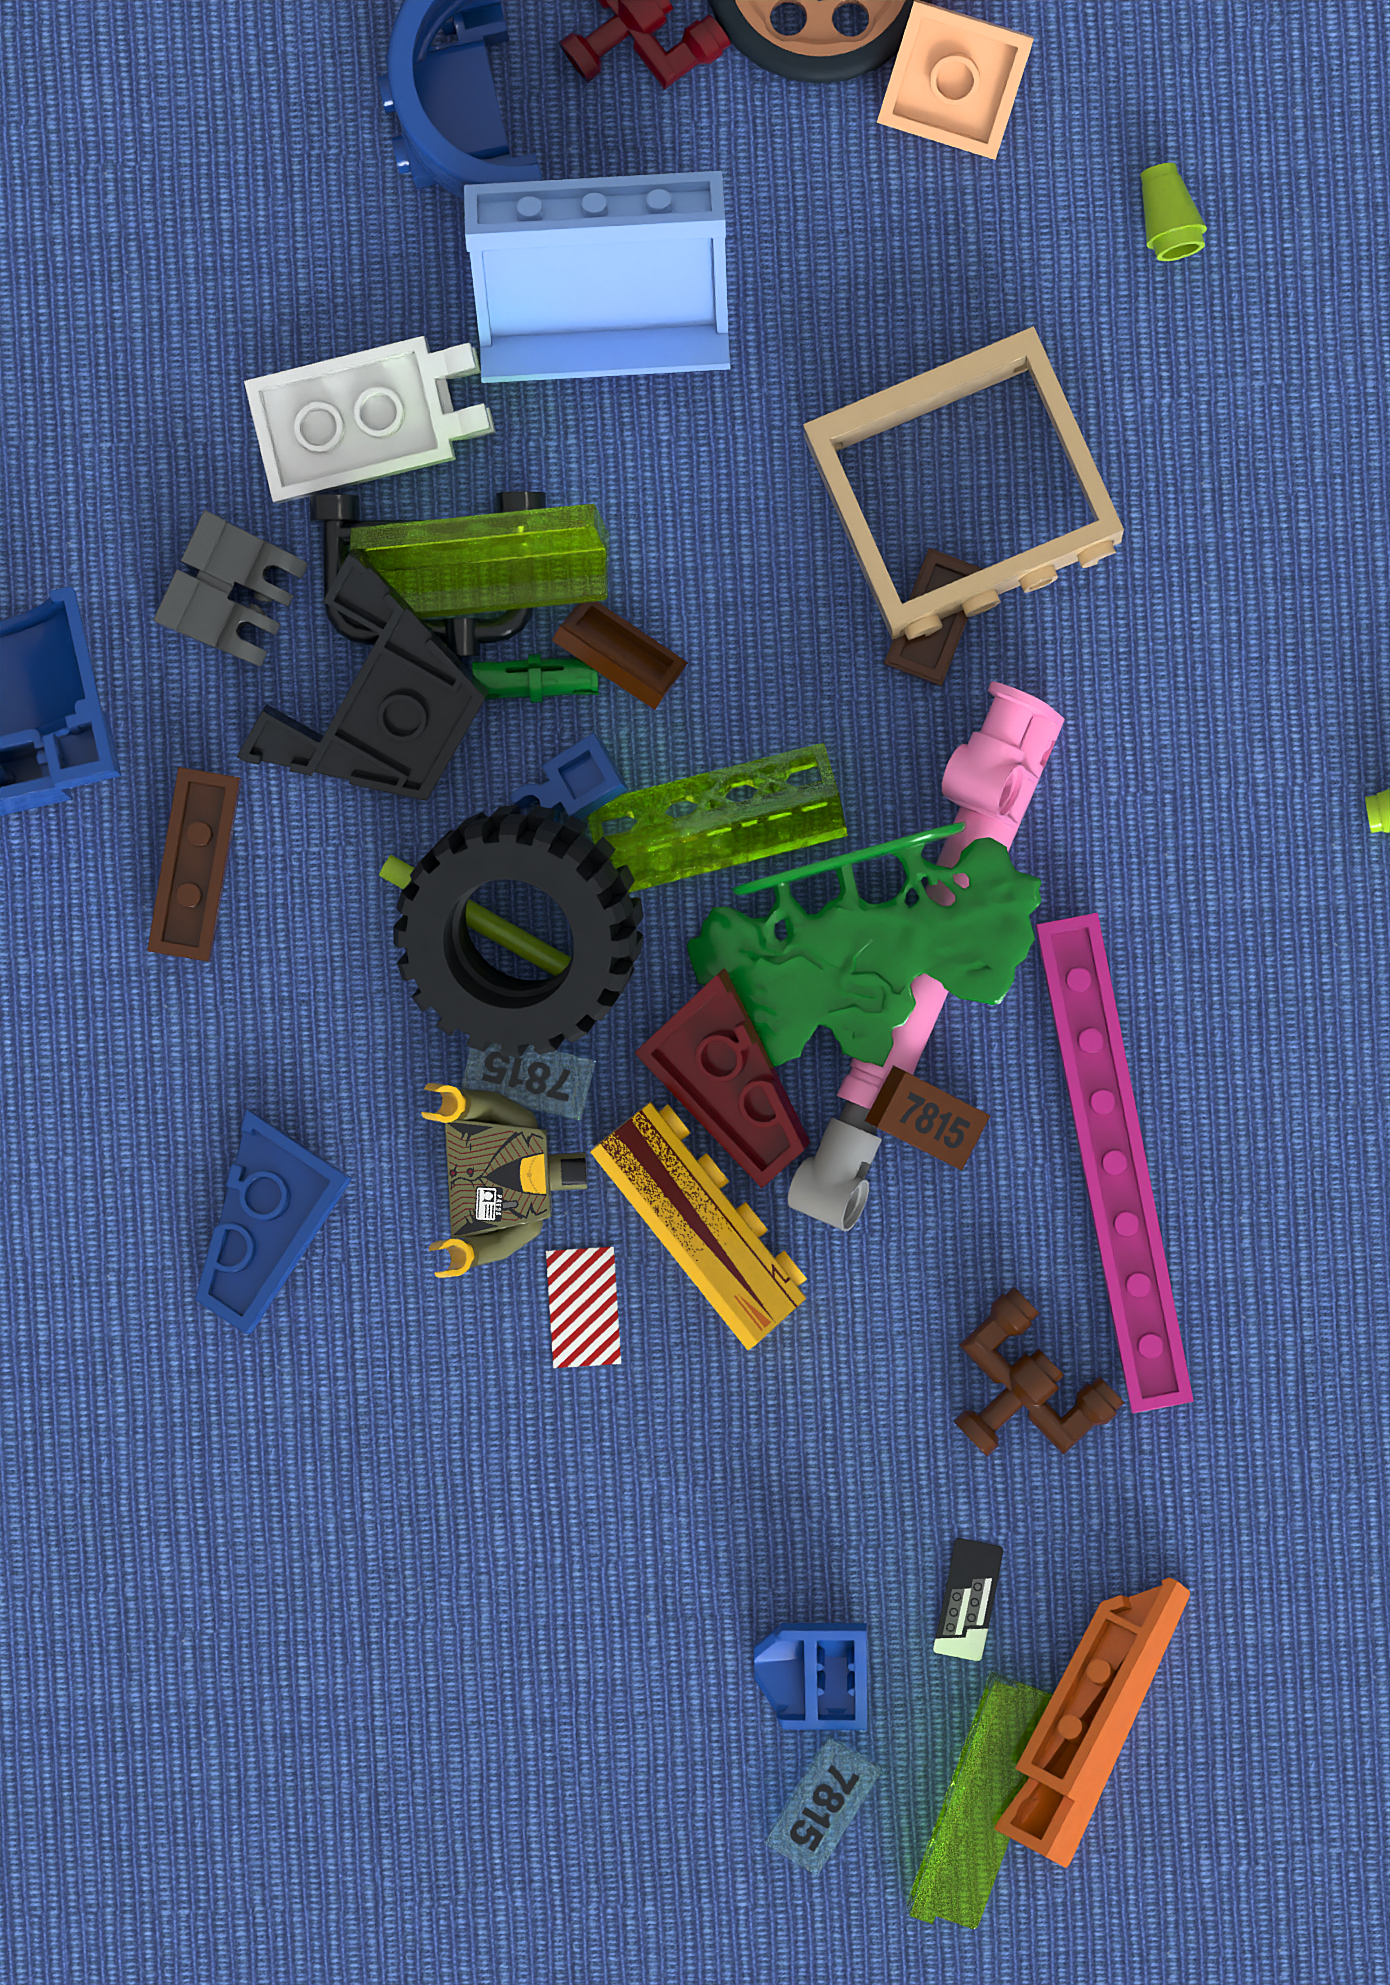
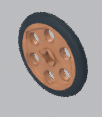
M708 0L716 21L734 47L757 66L789 80L821 84L851 80L878 69L897 55L914 0ZM921 0L930 4L932 3V0ZM783 3L798 5L806 15L805 27L795 35L785 36L778 33L770 22L772 11ZM856 4L866 12L868 25L861 34L853 37L845 36L835 29L832 16L840 6Z

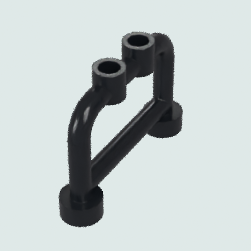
M530 491L496 493L497 518L424 520H360L359 495H311L310 521L323 522L324 598L348 556V546L509 543L510 604L504 614L496 618L423 619L457 657L480 656V643H496L509 640L521 632L532 617L535 603L534 519L546 518V493ZM325 604L327 618L337 633L351 642L375 645L379 638L378 633Z

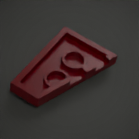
M725 967L634 1052L761 1188L767 1185L811 1143Z

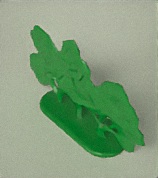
M964 821L923 831L733 887L731 890L736 895H747L773 888L776 901L768 915L762 918H750L742 912L727 906L713 907L707 919L702 923L700 936L690 939L686 946L698 984L705 986L725 967L773 1067L800 1057L805 1043L811 1038L818 1025L832 1029L835 1039L840 1043L843 1054L864 1063H873L883 1067L894 1043L891 1034L893 1029L905 1025L915 1008L916 1001L910 985L916 977L924 973L942 983L944 989L959 999L990 1005L1002 1002L1014 982L1015 967L1027 958L1029 948L1035 940L1029 915L1042 901L1039 893L1041 880L1040 878L1016 871L1009 858L1007 847L991 837L975 839L961 851L959 861L953 868L932 864L921 857L925 844L963 832L966 828V822ZM892 854L900 860L907 875L904 885L892 900L880 904H870L859 897L852 865ZM836 871L841 892L836 899L830 900L817 914L808 915L802 906L791 896L789 884ZM965 873L969 878V886L964 889L955 883L954 874ZM927 877L929 886L938 884L939 879L955 895V902L951 906H942L927 896L921 879ZM910 888H914L919 900L909 908L905 903L906 895ZM784 919L787 937L780 941L775 936L774 928L776 923Z

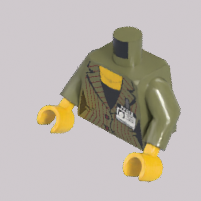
M434 1082L428 1083L425 1086L424 1090L440 1092L442 1096V1105L437 1112L422 1111L421 1114L425 1119L445 1123L451 1239L431 1243L429 1251L446 1249L451 1256L450 1266L447 1270L434 1272L436 1277L460 1276L466 1273L469 1268L506 1259L537 1237L542 1230L543 1219L552 1216L551 1191L588 1189L586 1152L549 1154L548 1128L538 1127V1121L531 1110L499 1092L457 1089L450 1085Z

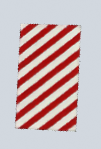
M614 1247L546 1251L553 1368L621 1364Z

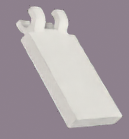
M420 336L244 381L272 501L280 504L456 460L452 441L496 433L491 410L489 407L486 408L484 403L454 412L446 380L481 373L476 348L472 347L470 343H465L431 353L427 338Z

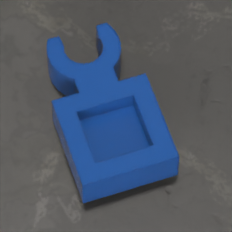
M592 733L541 765L549 781L541 786L537 784L523 785L513 792L510 799L520 809L529 806L534 801H540L541 807L554 809L553 821L558 822L560 813L566 810L569 817L573 816L581 820L629 789L602 739Z

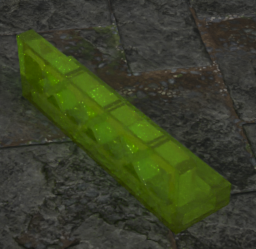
M824 742L622 794L587 816L593 843L596 844L603 836L616 849L609 858L616 869L622 865L628 866L635 880L628 893L848 836L840 794ZM813 767L818 768L821 778L820 781L797 787L785 782L791 773ZM748 785L758 789L753 797L747 800L734 802L725 798L732 788ZM687 800L698 805L689 815L675 818L664 814L674 803ZM624 816L638 820L630 830L607 836L604 835L601 822Z

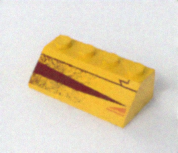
M650 1101L593 1146L590 1153L745 1348L750 1350L806 1299L805 1294L798 1286L806 1281L807 1278L785 1250L776 1257L770 1252L760 1239L769 1230L745 1201L736 1208L724 1194L721 1188L730 1181L709 1154L705 1153L697 1160L682 1140L691 1132L670 1105L667 1104L658 1111Z

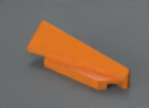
M1170 1577L1161 1580L1163 1584L1161 1586L1130 1597L1119 1595L1102 1601L1099 1604L1015 1767L1019 1772L1029 1776V1779L1002 1814L994 1829L1065 1868L1069 1866L1190 1597V1591Z

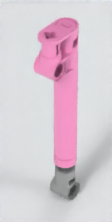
M991 681L988 692L995 698L980 732L972 733L968 744H961L952 754L942 781L943 795L960 807L953 824L965 821L966 828L963 832L946 839L935 865L953 868L959 861L961 851L975 839L991 837L1005 845L1009 852L1065 721L1059 713L1045 702L1013 687ZM965 873L953 875L954 882L964 889L969 886V878ZM939 879L938 884L929 886V882L927 883L925 891L927 896L942 906H951L955 902V895ZM925 973L916 977L910 985L916 1005L905 1025L893 1029L891 1034L894 1043L884 1066L864 1063L852 1058L849 1065L852 1069L849 1075H845L837 1093L838 1097L846 1100L838 1120L830 1118L815 1157H808L802 1162L789 1188L788 1205L790 1208L844 1232L849 1231L855 1225L865 1207L869 1193V1182L864 1178L882 1141L881 1138L875 1136L878 1128L867 1123L865 1119L893 1065L912 1075L914 1074L949 992L944 989L942 983Z

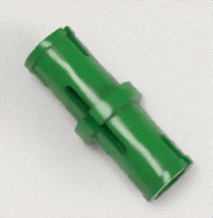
M540 653L528 654V660L502 662L473 661L472 663L473 675L489 691L485 700L530 698L531 703H543V697L599 695L598 672L577 657L541 659Z

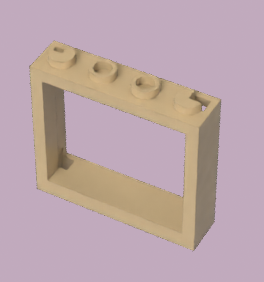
M1034 326L803 424L804 439L892 640L905 634L908 641L923 634L927 637L943 627L941 619L964 610L966 617L981 614L1001 602L999 594L1021 586L1025 593L1042 588L1058 578L1056 570L1079 561L1082 568L1096 565L1100 559L1116 553L1113 546L1122 541L1124 528ZM1029 370L1095 522L902 604L836 452Z

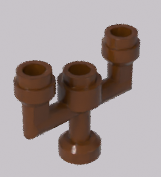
M1015 1287L1006 1294L1002 1293L992 1302L990 1316L959 1344L962 1350L994 1383H1003L1006 1388L979 1414L974 1410H964L953 1421L988 1457L999 1447V1437L995 1432L1022 1406H1025L1028 1409L1027 1418L1064 1455L1095 1425L1108 1424L1118 1414L1116 1411L1124 1404V1401L1098 1376L1091 1384L1087 1382L1076 1393L1075 1405L1062 1417L1046 1402L1060 1389L1056 1383L1064 1374L1039 1348L1030 1357L1024 1353L1012 1365L997 1350L1009 1336L1022 1335L1033 1325L1031 1321L1040 1314Z

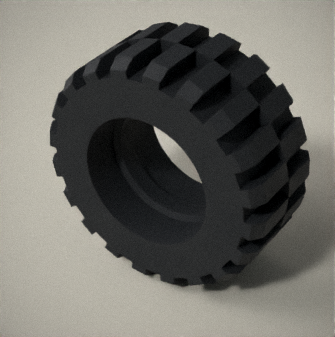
M518 805L502 806L489 817L480 812L465 819L456 830H450L417 864L410 874L411 881L401 891L396 909L403 916L393 926V944L398 948L405 947L406 953L397 962L402 980L414 979L419 987L411 996L422 1012L431 1006L442 1017L435 1026L449 1036L456 1029L470 1035L467 1046L485 1052L491 1043L501 1044L500 1052L502 1056L521 1057L530 1045H533L535 1052L541 1055L556 1051L564 1039L574 1043L586 1035L597 1020L601 1021L612 1008L635 971L633 964L641 953L644 935L637 931V926L644 915L641 899L637 897L630 898L628 890L635 882L628 866L622 865L616 869L609 860L616 849L603 836L594 844L582 835L588 824L573 816L564 825L554 822L555 813L554 809L535 806L528 815H521ZM510 879L531 884L548 894L563 910L572 930L574 953L568 966L557 976L544 980L514 978L491 966L475 948L466 923V905L470 896L478 887L488 881Z

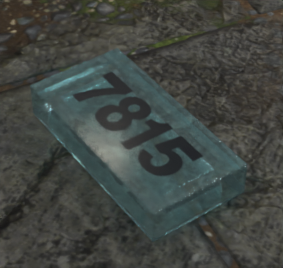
M491 1043L485 1052L474 1048L470 1049L461 1089L496 1091L524 1107L581 1121L596 1060L557 1050L539 1055L535 1052L533 1045L528 1046L521 1057L502 1056L500 1052L501 1044Z
M828 1735L765 1837L764 1844L818 1876L882 1772V1767L831 1735Z

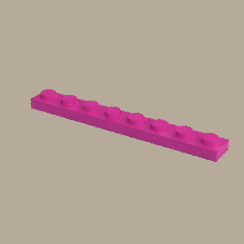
M1098 913L1036 924L1035 929L1130 1412L1133 1414L1194 1402Z

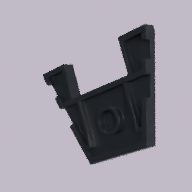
M353 548L322 602L378 633L379 638L324 735L313 731L266 704L237 758L258 765L261 761L290 767V772L312 776L313 773L342 778L350 780L349 784L427 801L489 691L365 556Z

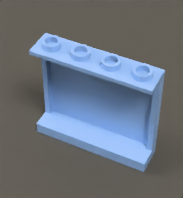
M722 171L464 185L465 238L467 252H470L480 342L482 383L731 369Z

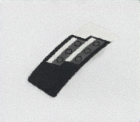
M963 1538L955 1540L933 1647L935 1653L974 1661L981 1660L1003 1556V1548L1001 1546Z

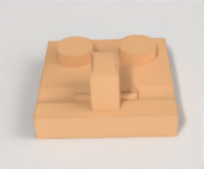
M914 0L877 123L996 160L1034 36L921 0Z

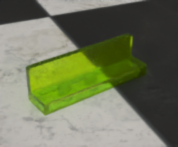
M595 503L351 528L350 551L354 548L361 552L421 618L603 601L608 597L609 532Z
M990 1671L906 1902L909 1916L933 1924L937 1916L970 1929H976L979 1926L1010 1840L1008 1836L998 1832L994 1827L1029 1779V1776L1019 1772L1015 1767L1053 1693Z

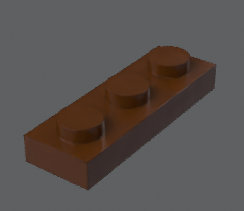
M178 767L147 951L211 962L242 778Z

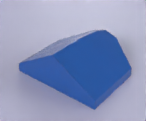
M781 1623L754 1646V1679L777 1713V1720L784 1730H868L867 1623Z

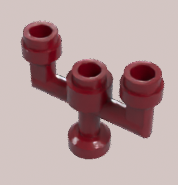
M597 0L604 10H610L614 16L585 38L581 34L570 33L558 42L575 70L589 83L601 74L602 63L599 58L630 36L634 41V51L664 90L698 64L713 63L723 55L722 51L731 45L724 30L708 14L702 20L696 19L684 29L682 40L666 52L653 33L667 23L665 16L674 10L669 0Z

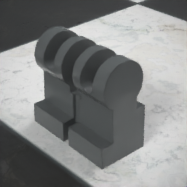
M204 510L181 559L185 566L198 571L194 578L176 569L153 621L158 625L261 667L268 652L242 640L239 636V631L244 625H253L263 631L276 635L281 624L265 616L266 613L259 606L250 603L247 608L231 601V593L236 584L255 592L253 598L261 602L271 603L274 601L289 607L294 595L266 582L265 575L267 571L275 568L302 579L309 564Z

